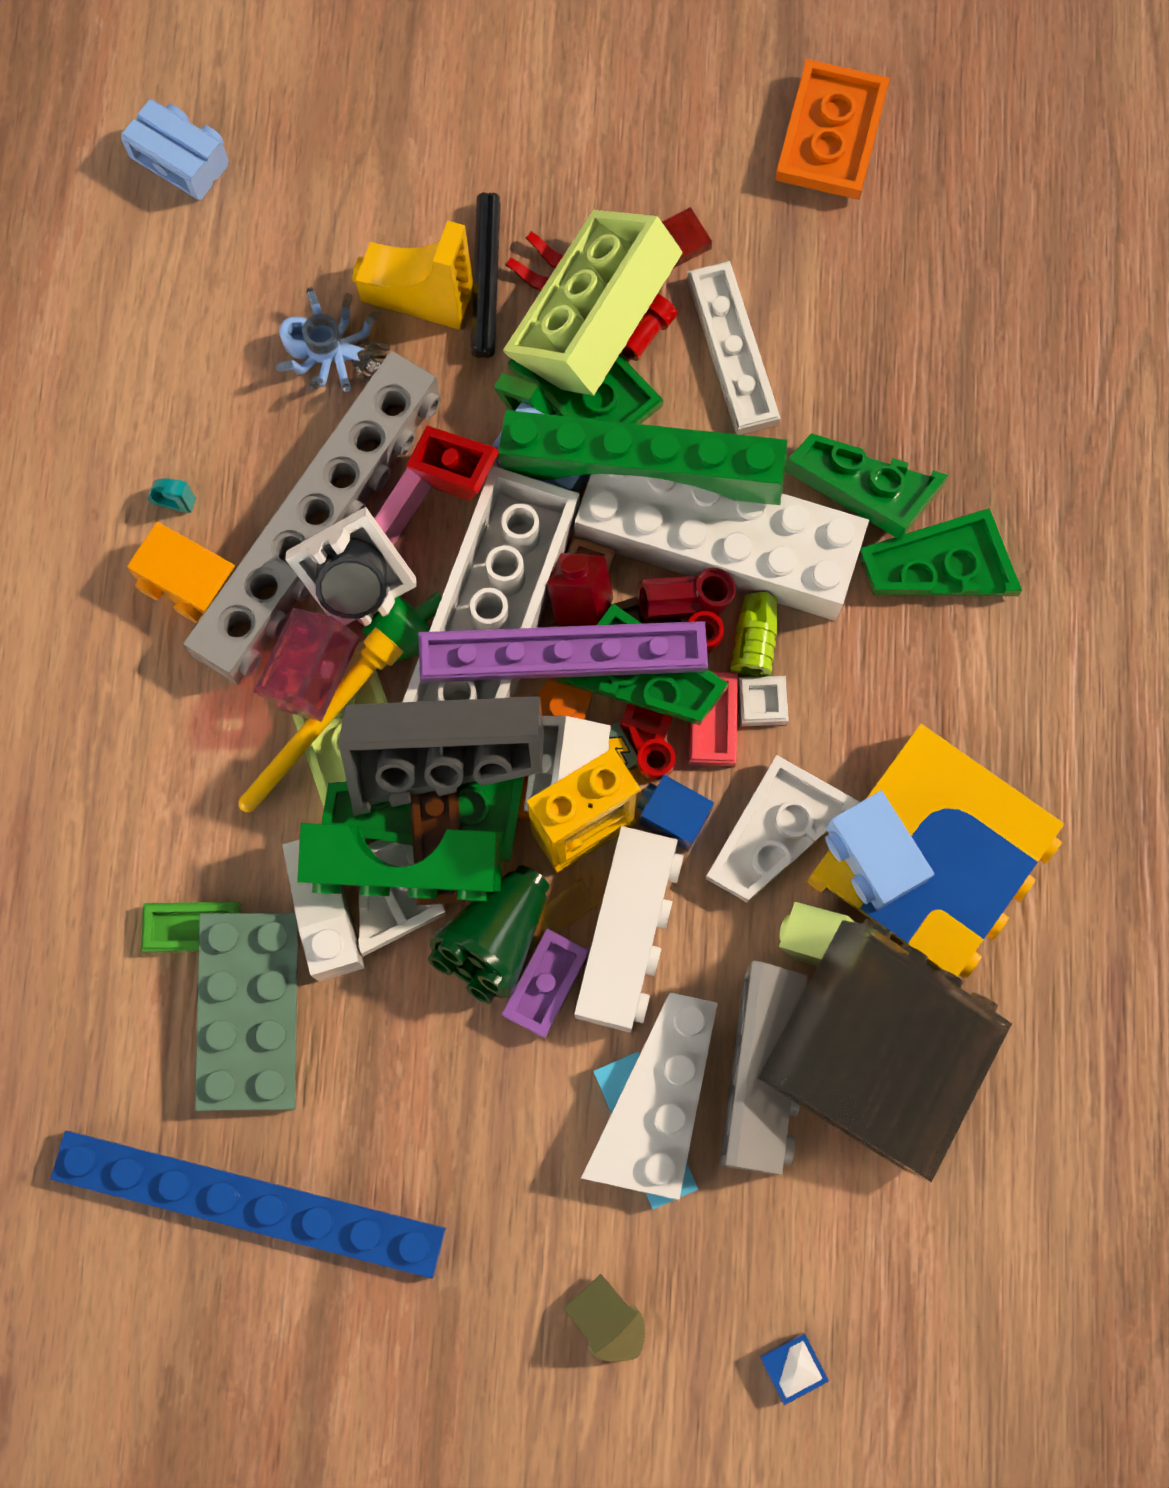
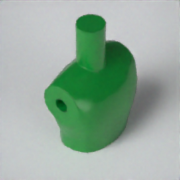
M436 591L415 608L404 598L398 596L395 598V603L387 615L383 617L379 611H376L371 624L364 626L361 631L367 637L374 628H377L403 650L404 653L393 665L402 660L418 656V632H429L430 628L427 621L435 616L442 596Z

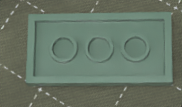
M296 913L200 914L195 1111L296 1109L298 924Z

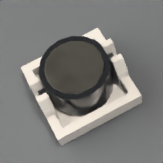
M366 507L286 551L285 560L337 629L356 619L365 626L371 624L373 614L376 611H379L384 617L390 612L396 597L416 587L415 575Z

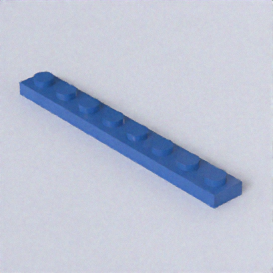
M67 1130L64 1132L50 1180L432 1279L435 1276L447 1229L442 1226Z

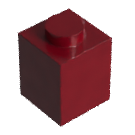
M560 554L547 582L556 624L560 626L597 625L609 610L614 598L605 556Z

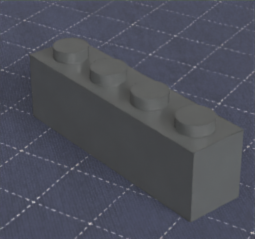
M540 696L345 705L338 744L353 815L369 813L372 805L390 802L392 807L411 803V796L436 791L438 796L455 793L458 786L474 781L478 782L481 786L541 773L544 729Z

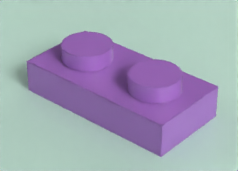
M546 929L501 1015L545 1039L590 951Z

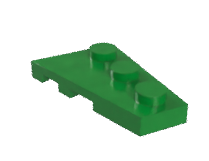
M990 508L907 533L901 540L894 537L862 547L858 554L873 595L1019 596L1022 592Z

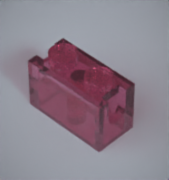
M293 608L253 692L260 697L277 701L275 707L281 711L322 722L360 641V637L332 616Z

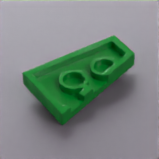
M812 433L788 458L785 472L860 517L868 519L870 523L899 540L902 539L943 488L948 477L947 474L934 470L931 476L908 470V462L892 458L890 464L867 457L862 448Z
M612 604L597 625L642 623L615 604ZM708 669L706 672L557 678L560 683L697 725L702 724L728 688L726 681Z

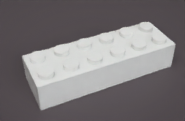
M492 466L429 632L539 628L550 597L547 582L560 554L566 553L575 528V519L580 508L579 493ZM418 660L403 702L512 698L520 679L421 683Z
M591 474L575 519V536L616 549V554L687 576L699 575L705 569L712 567L719 568L728 572L734 579L736 591L746 594L768 592L777 598L778 604L836 621L845 600L869 520L786 494H782L781 505L735 501L698 487L663 479L617 474Z

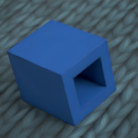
M664 774L658 786L652 783L648 784L637 804V808L643 811L640 815V825L660 836L677 839V846L689 852L711 814L714 802Z

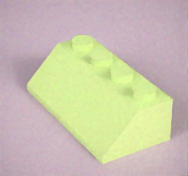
M592 210L503 349L504 353L562 390L594 396L683 253L659 217Z

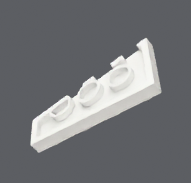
M671 992L668 994L581 1179L671 1199H680L717 1002Z

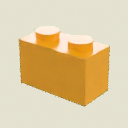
M158 521L127 565V568L137 580L134 586L138 590L157 601L161 596L175 602L173 608L178 613L196 623L200 617L202 618L236 570V566Z

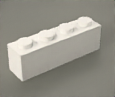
M621 826L574 1013L575 1019L630 1033L634 1021L644 1022L650 995L641 993L645 974L655 976L661 952L660 947L652 946L656 927L662 929L667 927L673 901L663 898L667 882L677 883L684 855L675 853L677 839Z

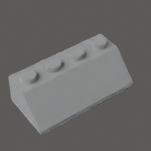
M752 961L745 971L719 1166L774 1175H782L783 1165L792 1166L795 1136L787 1135L789 1116H798L801 1101V1087L793 1085L796 1066L804 1067L808 1042L807 1037L800 1036L802 1017L810 1018L814 994L813 989L806 988L807 975L759 961Z

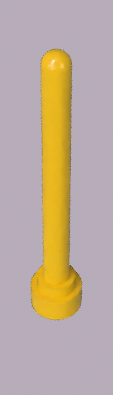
M374 628L365 638L363 643L366 646L360 651L363 655L362 658L240 797L238 805L243 812L250 813L258 807L377 668L383 670L387 664L392 666L404 653L400 647L380 630Z

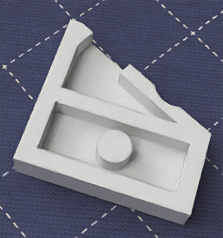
M380 840L368 845L375 855L389 864L399 867L414 865L413 847L411 845ZM390 887V896L360 895L359 890L360 926L358 947L362 956L445 916L446 912L442 904L416 906V898L408 897L409 888Z

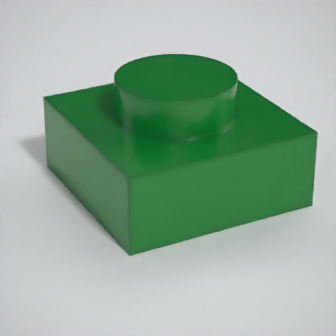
M502 373L494 386V389L508 410L516 411L523 401L543 414L551 415L554 411L544 395L545 390L543 386L528 376H522L520 379Z

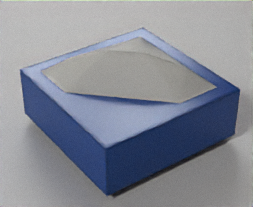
M801 1333L759 1356L784 1405L829 1382L805 1333Z

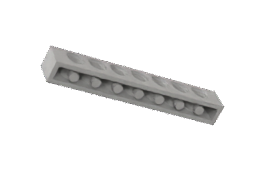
M392 350L389 352L183 643L193 658L239 685L244 676L249 677L256 671L262 661L263 654L261 652L271 638L276 639L281 635L289 620L287 614L297 600L302 602L310 593L288 562L283 561L286 551L366 507L365 503L373 491L379 492L385 486L390 477V467L398 455L404 456L410 450L416 438V429L423 419H431L440 405L441 397L436 376ZM398 405L405 408L402 413L396 416L385 414V411L392 406ZM367 441H377L380 443L378 448L371 452L359 450ZM350 476L355 478L349 487L337 488L334 486L335 482L341 477ZM325 512L330 514L329 518L320 525L308 523L310 518L316 513ZM275 585L278 587L273 597L266 600L257 598L259 590L264 586ZM238 623H251V628L246 635L237 638L231 636L233 627Z

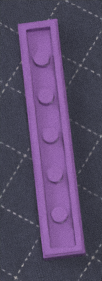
M705 621L418 632L421 683L706 672L708 669Z

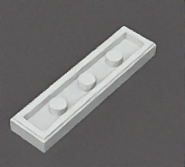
M730 261L688 271L687 281L735 433L742 435L779 425L781 420Z

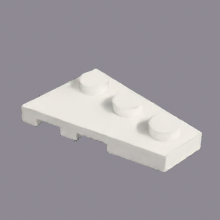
M776 755L708 872L706 880L747 903L827 833L826 827L832 818L855 806L859 801Z

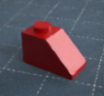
M426 425L406 467L434 489L470 501L478 494L499 450L493 446Z

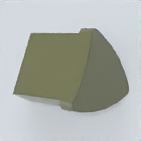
M602 1274L564 1307L567 1314L589 1340L588 1349L594 1357L605 1361L620 1362L635 1359L641 1354L645 1338V1324L642 1314L634 1305L629 1307Z

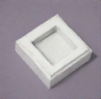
M786 676L739 678L738 691L741 727L788 724Z

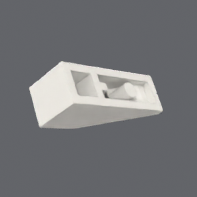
M299 840L282 844L298 929L310 975L320 982L365 969L344 886L342 885V894L312 893V883L297 882Z

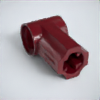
M713 567L705 569L699 575L642 579L638 584L637 604L639 615L643 617L644 622L690 619L692 615L700 611H710L720 617L734 599L736 584L728 572ZM702 590L712 593L717 602L707 599Z

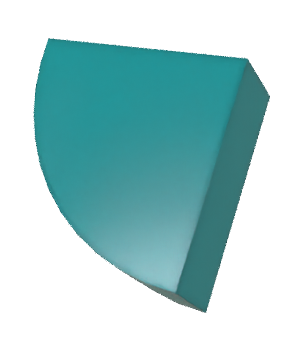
M167 478L154 480L147 498L150 504L185 513L192 512L196 497L186 481Z

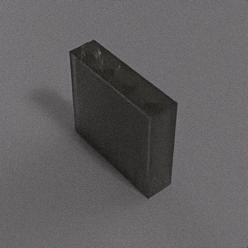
M865 919L863 924L842 920L757 1079L901 1170L932 1182L1012 1023L996 1013L998 1005L994 1001L975 992H972L970 995L961 989L964 982L959 977L940 968H937L935 971L926 965L928 957L924 953L909 945L901 944L899 946L891 941L889 938L892 932L883 925L870 919Z

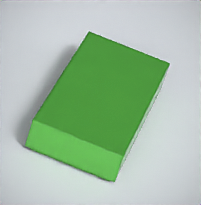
M240 902L143 903L141 951L145 953L199 952L200 914L241 913L242 904Z

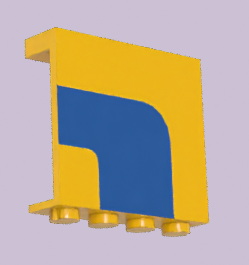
M920 724L868 797L881 790L883 791L935 875L926 883L876 911L871 902L865 904L859 898L851 883V878L855 877L847 862L845 860L839 862L833 856L830 849L806 882L820 893L825 888H828L946 973L942 981L948 984L957 979L959 975L966 979L978 965L982 956L976 950L985 937L993 941L1009 919L1003 911L1012 899L1020 902L1028 893L1036 880L1029 874L1040 860L1046 864L1058 850L1062 841L1056 838V835L1064 823L926 726Z

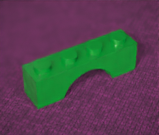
M300 823L297 882L312 883V893L342 894V885H360V895L390 896V887L409 888V898L438 899V889L458 890L457 900L487 901V892H499L501 889L503 833L446 830L438 847L426 859L414 865L399 867L383 861L372 852L364 839L360 826Z

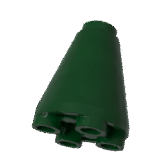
M519 865L514 872L511 871L501 878V889L499 892H487V901H472L434 933L430 939L432 952L428 956L429 963L441 973L446 975L454 973L458 978L468 983L466 987L468 992L483 1003L490 1004L494 997H510L516 987L547 900L546 892L549 889V884L546 879L535 870L523 865Z

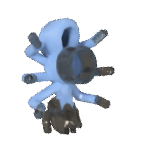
M312 287L307 288L306 293L314 315L308 319L300 316L288 317L282 322L279 329L285 351L293 358L307 360L302 364H298L293 360L276 364V370L283 372L291 369L296 374L302 375L314 364L322 363L319 376L313 377L308 384L310 389L315 390L317 387H324L326 385L331 362L335 360L343 391L349 392L351 385L344 362L350 360L353 368L358 373L359 380L368 383L372 376L365 375L363 371L373 375L382 364V362L375 359H385L387 354L383 351H389L390 345L379 342L360 346L352 344L365 340L370 336L372 325L380 317V311L374 309L366 317L363 329L360 332L341 339L350 324L352 294L348 292L344 294L341 306V320L338 326L331 316L322 314L315 290Z

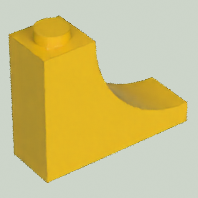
M447 220L441 239L434 244L423 247L401 248L370 242L365 256L357 258L352 274V280L357 285L361 302L461 330L473 296V280L465 225Z

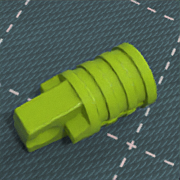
M768 592L747 594L744 597L741 613L736 625V636L732 652L733 660L731 661L730 670L732 673H738V676L768 677L772 675L773 652L775 651V639L777 638V598Z

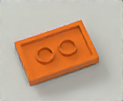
M806 59L778 163L775 181L860 200L890 78Z

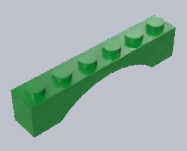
M505 410L498 456L504 470L534 479L554 480L588 474L642 476L691 485L735 501L781 505L787 440Z

